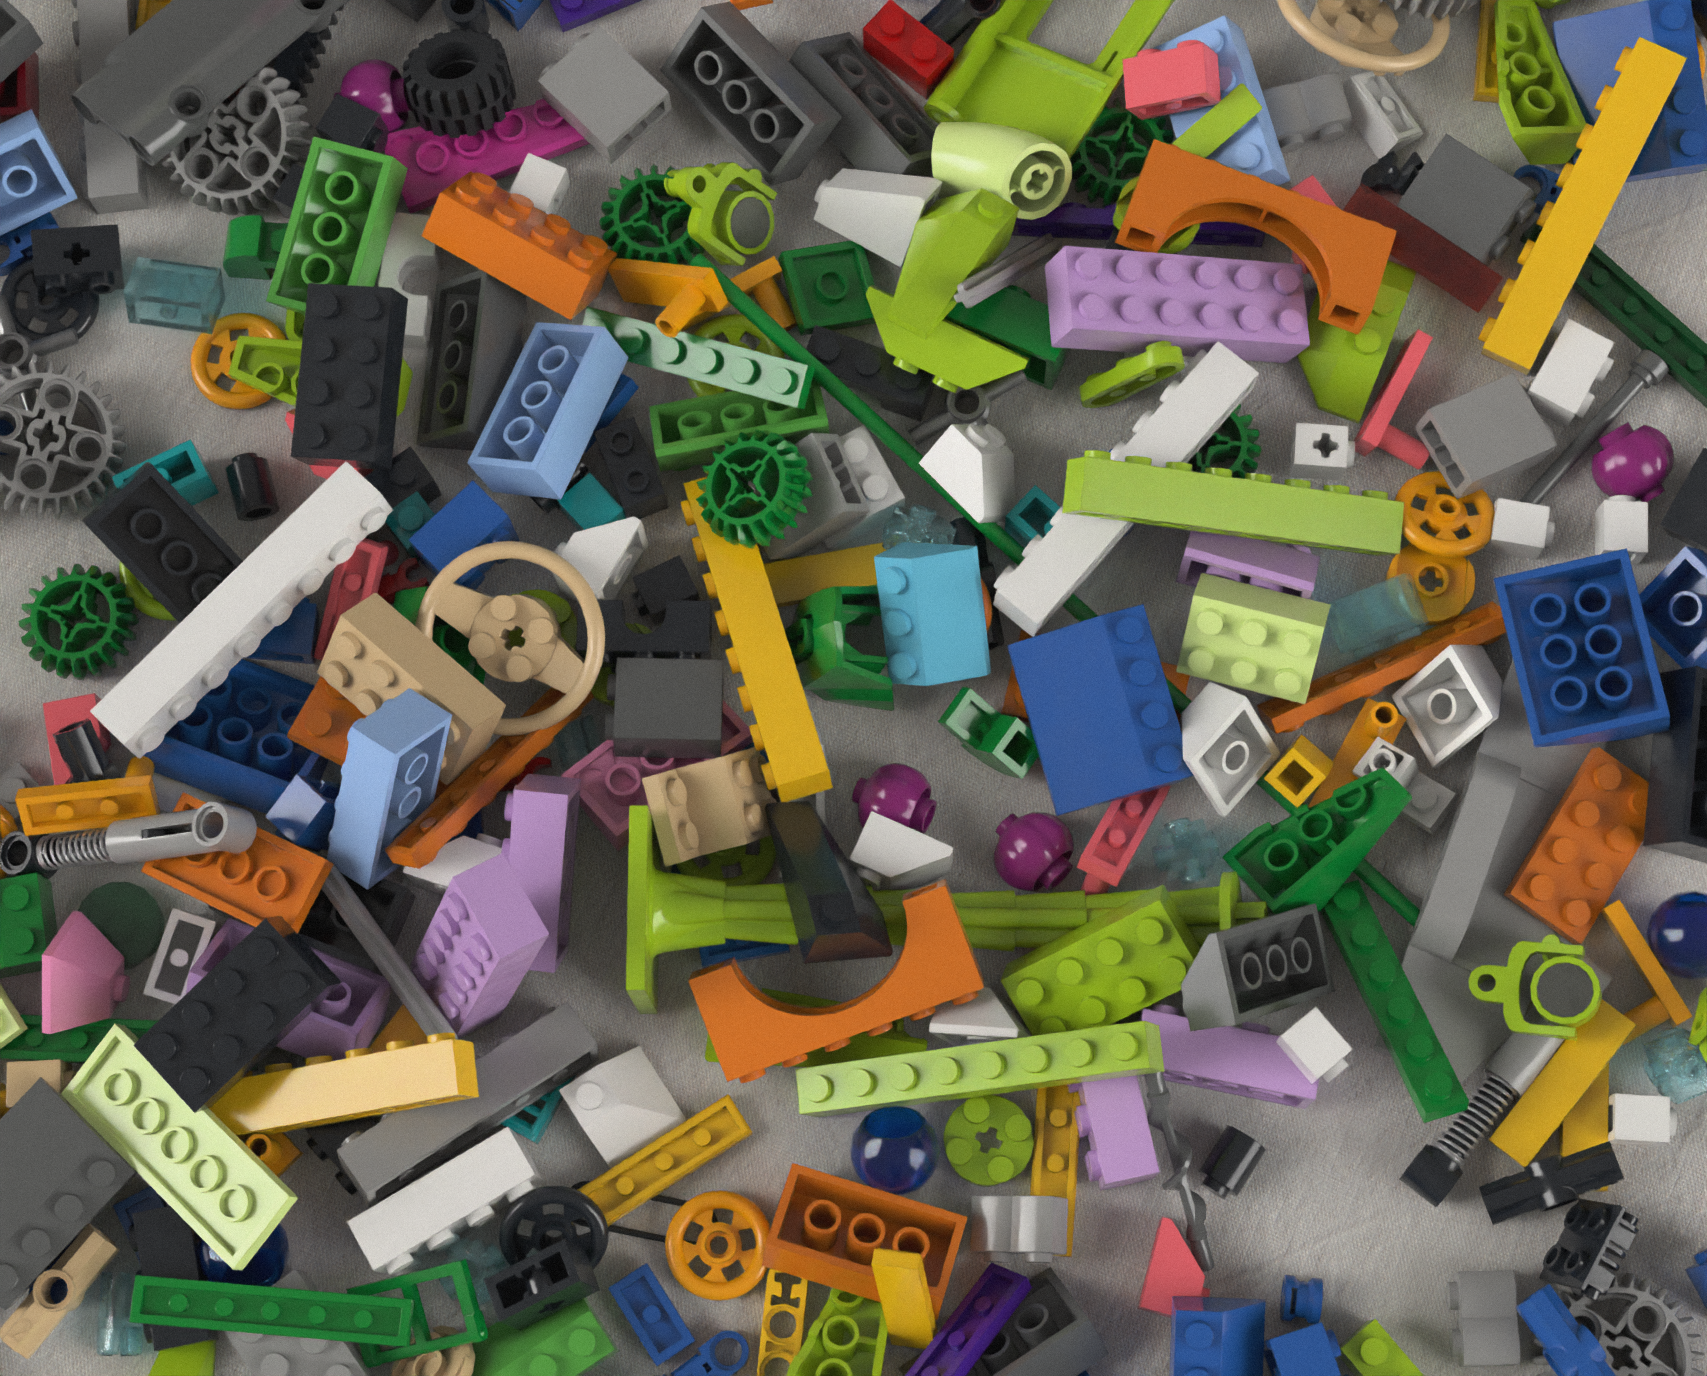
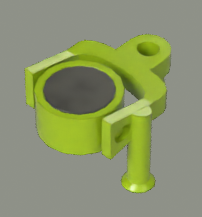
M721 162L716 166L712 163H707L703 167L689 166L681 170L672 169L667 173L668 176L674 178L664 179L666 192L672 197H680L692 207L687 225L690 237L697 241L721 265L743 266L746 258L740 254H757L765 249L774 231V213L768 200H774L777 192L761 182L762 175L758 169L742 168L733 162ZM728 185H738L742 189L724 191Z
M1553 934L1545 936L1542 943L1518 942L1512 948L1507 967L1481 965L1472 971L1468 980L1469 989L1476 999L1485 1003L1503 1005L1505 1022L1509 1029L1516 1034L1577 1041V1030L1574 1027H1579L1589 1022L1597 1013L1602 999L1601 985L1595 972L1589 965L1580 960H1584L1585 957L1584 946L1564 944ZM1536 954H1542L1545 962L1542 963L1533 975L1530 985L1531 1000L1540 1016L1555 1026L1529 1024L1522 1016L1520 1006L1522 975L1527 962ZM1487 979L1495 980L1496 985L1493 990L1485 992L1480 989L1483 981Z

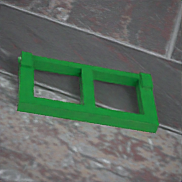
M466 1259L346 1289L347 1294L369 1296L401 1288L404 1299L415 1300L412 1330L416 1343L409 1344V1347L400 1346L381 1351L378 1344L359 1343L363 1361L367 1368L487 1340L488 1330L483 1312L479 1308ZM452 1275L467 1331L432 1339L417 1283Z

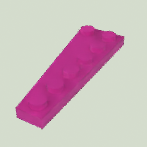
M544 99L536 100L534 105L505 112L506 118L501 122L492 124L493 128L487 131L476 132L477 135L469 137L467 134L460 135L459 138H450L448 134L441 137L434 135L433 130L426 131L421 126L391 132L388 134V141L384 150L386 155L393 156L408 168L402 188V195L411 214L435 205L441 191L470 171L486 174L496 181L519 172L528 153L545 160H550L590 143Z

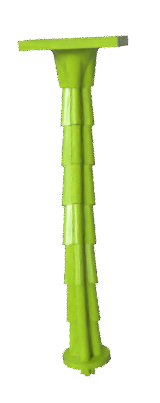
M629 805L626 991L640 1014H658L659 954L725 944L726 939L798 945V938L784 883L726 886V881L661 871L660 845L648 805ZM1222 872L1219 886L1168 892L1199 947H1202L1210 933L1268 917L1266 901H1242L1240 881L1236 872ZM865 885L883 912L891 945L904 946L907 935V920L902 903L903 894L916 889L873 890L872 885ZM1153 889L1085 895V890L1015 895L1014 890L951 894L972 948L1014 952L1015 947L1037 949Z

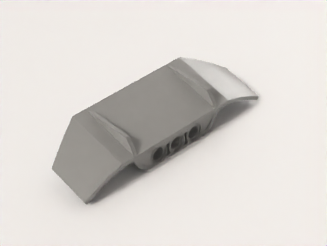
M1513 660L1501 689L1499 717L1485 728L1401 962V966L1460 1084L1513 1033L1505 1022L1503 1005L1481 1002L1473 996L1468 984L1470 974L1481 965L1507 967L1512 948L1518 942L1542 943L1545 936L1554 934V930L1503 894L1591 748L1600 747L1605 751V742L1534 748ZM1542 954L1533 955L1529 959L1522 975L1520 1006L1523 1018L1531 1000L1530 985L1533 975L1544 962ZM1487 979L1480 985V989L1485 992L1494 989L1496 981ZM1378 1033L1374 1051L1392 1058L1380 1033Z

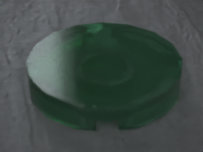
M130 882L107 883L95 888L82 900L78 912H82L125 957L124 970L139 966L137 964L142 963L146 958L149 959L157 951L161 943L165 920L163 912L154 897L140 886Z

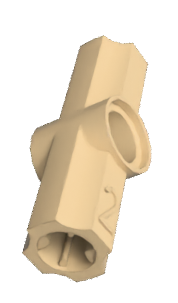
M88 1224L52 1268L44 1271L37 1277L31 1293L0 1328V1338L13 1351L26 1359H30L66 1314L80 1306L87 1289L121 1249L106 1234L93 1225ZM58 1279H64L67 1283L68 1292L65 1299L56 1304L51 1299L50 1290L54 1282Z

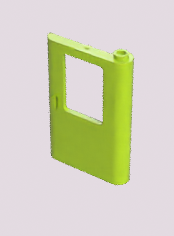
M1001 0L997 11L990 17L983 18L923 106L924 111L938 124L941 122L991 123L1029 131L1059 146L1067 153L1070 160L1123 80V59L1137 57V53L1144 48L1175 0H1135L1097 59L1091 64L1082 63L1028 41L1030 35L1054 0Z

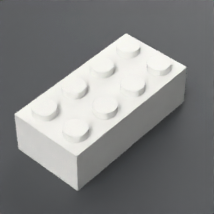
M506 1127L347 1221L372 1269L386 1275L395 1273L398 1276L409 1273L420 1266L419 1257L427 1252L435 1250L439 1254L461 1241L458 1234L469 1227L474 1226L476 1230H480L500 1218L498 1210L513 1203L546 1181L520 1135Z

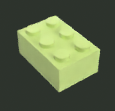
M1201 573L1193 595L1176 672L1305 704L1331 604Z

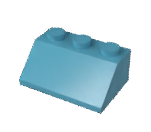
M902 542L874 556L886 657H888V675L892 679V683L931 686L989 675L991 673L977 546Z

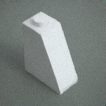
M842 168L831 180L825 179L819 186L814 201L819 204L813 220L895 265L902 267L915 224L937 200L943 182L930 177Z

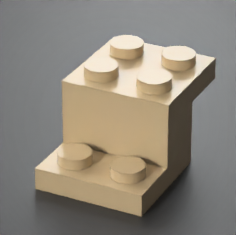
M755 747L642 778L665 866L745 845L771 835L765 806L767 803H777V801L772 798L770 790L768 791L761 765L767 763V761L760 755V751L756 752Z

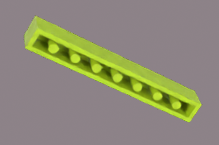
M1085 450L1084 457L1067 460L1062 513L1373 556L1400 554L1404 502L1388 500V492L1363 490L1362 496L1349 494L1350 487L1342 485H1323V490L1310 489L1311 481L1300 479H1285L1284 485L1271 483L1272 476L1257 473L1245 474V479L1232 477V470L1225 468H1206L1205 473L1192 472V464L1183 462H1166L1165 468L1151 466V458L1141 456H1125V462L1111 460L1110 452L1099 450Z
M1147 1021L795 1069L799 1114L818 1118L1165 1072L1159 1025Z

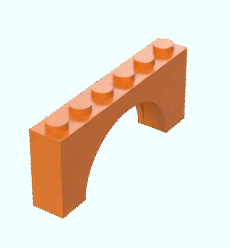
M1154 139L1144 161L1115 243L1135 251L1158 253L1162 245L1176 232L1199 223L1232 222L1259 229L1277 238L1292 249L1310 270L1316 282L1320 298L1318 320L1359 335L1372 312L1397 231L1385 227L1376 221L1367 220L1343 211L1337 206L1327 205L1303 196L1297 191L1287 190L1266 182L1255 175L1245 174L1224 166L1215 160L1192 154L1180 149L1176 145L1166 144Z
M946 879L903 894L902 903L906 913L907 935L898 959L886 976L875 986L848 1001L821 1007L797 1006L779 1001L768 996L753 985L739 968L735 957L692 972L688 982L727 1082L739 1078L741 1083L753 1081L765 1075L766 1071L764 1068L782 1063L783 1068L791 1067L807 1060L808 1052L824 1047L825 1052L835 1051L850 1044L849 1037L866 1031L869 1037L875 1036L893 1028L892 1021L909 1016L911 1021L919 1020L935 1013L936 1009L934 1006L950 1000H952L953 1005H959L978 997L977 990L984 988V978Z

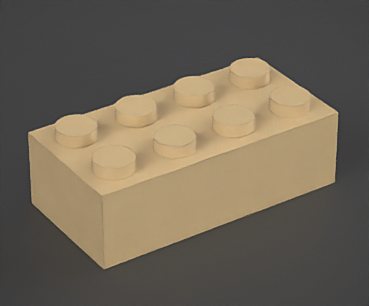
M376 592L340 615L317 671L330 686L338 690L366 716L378 710L386 700L394 699L409 688L452 714L439 779L445 785L459 777L484 753L506 707L503 701Z

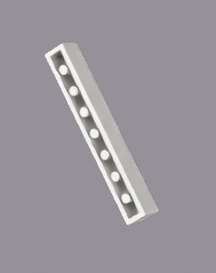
M1219 341L1209 352H1206L1204 349L1200 350L1187 367V370L1190 372L1181 383L1175 379L1166 388L1160 397V401L1163 404L1154 414L1147 410L1140 417L1132 429L1136 434L1127 444L1122 441L1116 444L1110 452L1111 460L1125 462V456L1148 457L1152 459L1151 466L1164 468L1166 462L1188 463L1251 392L1259 372ZM1062 505L1050 521L1053 528L1044 538L1036 535L1023 550L1022 556L1025 559L1016 569L1009 566L996 580L993 587L997 591L993 605L1028 634L1035 637L1134 523L1062 513Z
M348 462L343 463L90 712L139 759L146 752L156 749L163 741L164 735L178 721L191 715L196 708L197 702L211 689L220 686L226 680L229 671L243 657H248L256 651L261 639L275 626L284 623L290 617L293 608L306 595L317 591L322 585L324 578L338 564L347 561L353 555L356 546L369 533H373L383 526L387 516L393 511L383 495Z

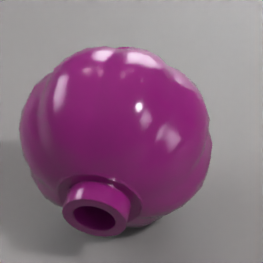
M379 59L366 60L349 69L342 79L340 92L334 93V97L336 94H339L380 113L389 133L398 131L406 123L408 111H413L403 77L400 75L399 70L394 65Z
M1629 422L1598 439L1603 449L1593 455L1591 471L1596 485L1603 493L1609 497L1629 495L1635 499L1639 497L1641 502H1648L1666 491L1661 483L1665 481L1673 469L1674 450L1665 434L1648 425H1643L1633 430Z
M901 763L881 766L868 779L861 777L857 781L852 794V802L858 804V820L862 828H864L871 811L924 834L933 820L937 802L930 799L932 789L925 776L917 769Z
M1032 812L1018 818L1012 813L997 827L995 832L1000 837L994 851V865L999 876L1009 886L1023 891H1037L1044 886L1050 891L1059 885L1072 870L1073 865L1069 860L1074 852L1073 836L1066 824L1056 816L1043 812Z

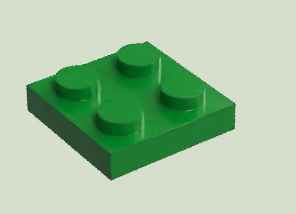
M850 240L781 252L778 260L801 336L812 334L815 325L833 331L876 323L866 297L869 286H875L864 247Z

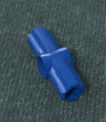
M1550 1284L1534 1292L1515 1307L1528 1328L1544 1347V1357L1557 1376H1616L1606 1363V1353L1598 1340L1586 1326L1577 1323Z

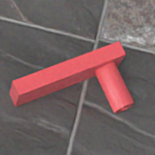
M1418 329L1405 340L1354 439L1355 452L1365 457L1378 447L1418 470L1426 462L1430 453L1424 443L1392 426L1389 422L1433 339L1430 335Z
M364 538L356 546L353 555L347 561L335 567L314 658L323 659L340 615L375 592L378 594L384 567L394 564L399 556L398 548L392 541L383 540L375 542Z
M1171 786L1111 802L1077 865V868L1087 872L1080 890H1085V895L1108 893L1110 885L1118 886L1164 803Z

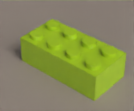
M1163 884L1007 963L1000 981L1032 1036L1109 1026L1180 991L1181 984L1198 955L1200 947Z

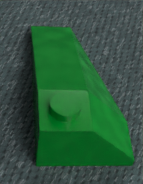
M1381 767L1334 790L1331 798L1312 807H1309L1306 803L1294 809L1295 815L1279 823L1271 825L1270 822H1267L1255 828L1222 858L1237 873L1238 877L1260 902L1266 901L1267 910L1271 915L1316 903L1317 911L1319 912L1409 803L1412 796L1390 773Z

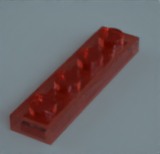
M1362 183L1343 209V211L1376 221L1385 227L1396 230L1390 255L1478 314L1504 279L1501 275Z

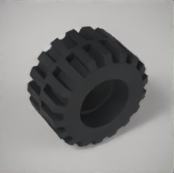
M460 28L451 29L450 32H440L434 34V37L431 39H424L418 43L419 48L412 49L409 52V59L405 60L402 66L404 71L402 76L417 123L420 122L424 130H433L434 135L441 137L446 134L450 138H459L460 135L466 134L469 137L477 135L476 132L487 131L493 128L492 124L501 122L506 118L505 112L512 110L514 106L513 100L516 99V91L505 49L497 38L492 39L491 34L485 31L478 33L477 29L470 28L466 31H460Z

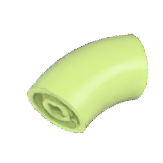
M941 122L935 130L931 153L933 178L943 182L938 194L941 199L983 188L1019 207L1017 218L1034 220L1046 216L1057 208L1068 192L1072 180V164L1068 155L1059 146L1042 136L1010 126L976 122Z

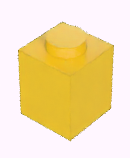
M1301 734L1271 766L1264 779L1298 808L1328 776L1334 762Z

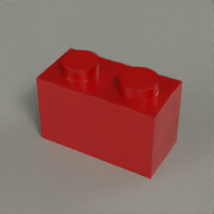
M889 0L863 27L864 49L926 100L954 62V49L892 0Z

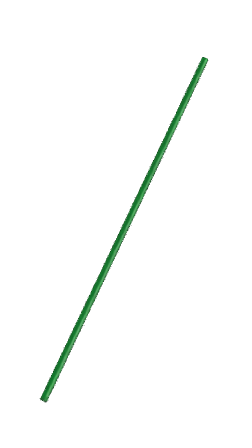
M699 253L693 258L689 266L713 268L729 303L793 361L814 366L813 379L1017 566L1021 564L1025 559L1022 556V552L1025 549L996 522L978 523L919 464L924 457L704 255ZM1074 593L1062 605L1079 622L1098 616ZM1165 677L1174 709L1182 715V712L1192 701ZM1266 770L1256 784L1291 816L1295 815L1294 809L1297 807L1264 779L1268 773V770ZM1363 858L1353 872L1414 927L1420 909Z

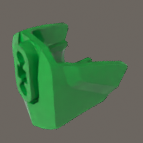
M877 584L830 587L805 597L798 604L792 625L785 629V633L803 689L812 691L825 701L887 711L894 710L892 679L880 675L888 663V657L862 655L845 640L846 625L869 626L873 616H881L880 607L842 603L879 598Z

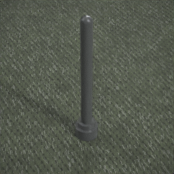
M1643 349L1630 363L1631 369L1628 372L1630 377L1527 491L1520 499V502L1539 505L1642 388L1648 389L1651 385H1658L1669 372L1667 364L1652 351Z

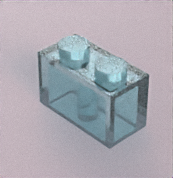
M143 257L137 258L123 292L129 323L207 334L213 333L225 301L221 268Z
M1408 573L1400 574L1327 603L1331 604L1327 619L1341 654L1353 653L1355 659L1380 651L1378 643L1394 637L1398 644L1421 635L1419 627L1429 623L1412 576Z

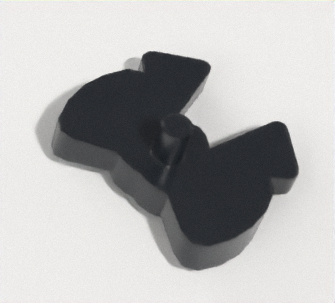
M1394 151L1380 158L1378 163L1370 166L1363 173L1360 182L1366 195L1382 190L1393 191L1394 194L1398 193L1403 196L1418 175L1419 170L1425 165L1418 153L1413 152L1401 170L1396 166L1398 156Z

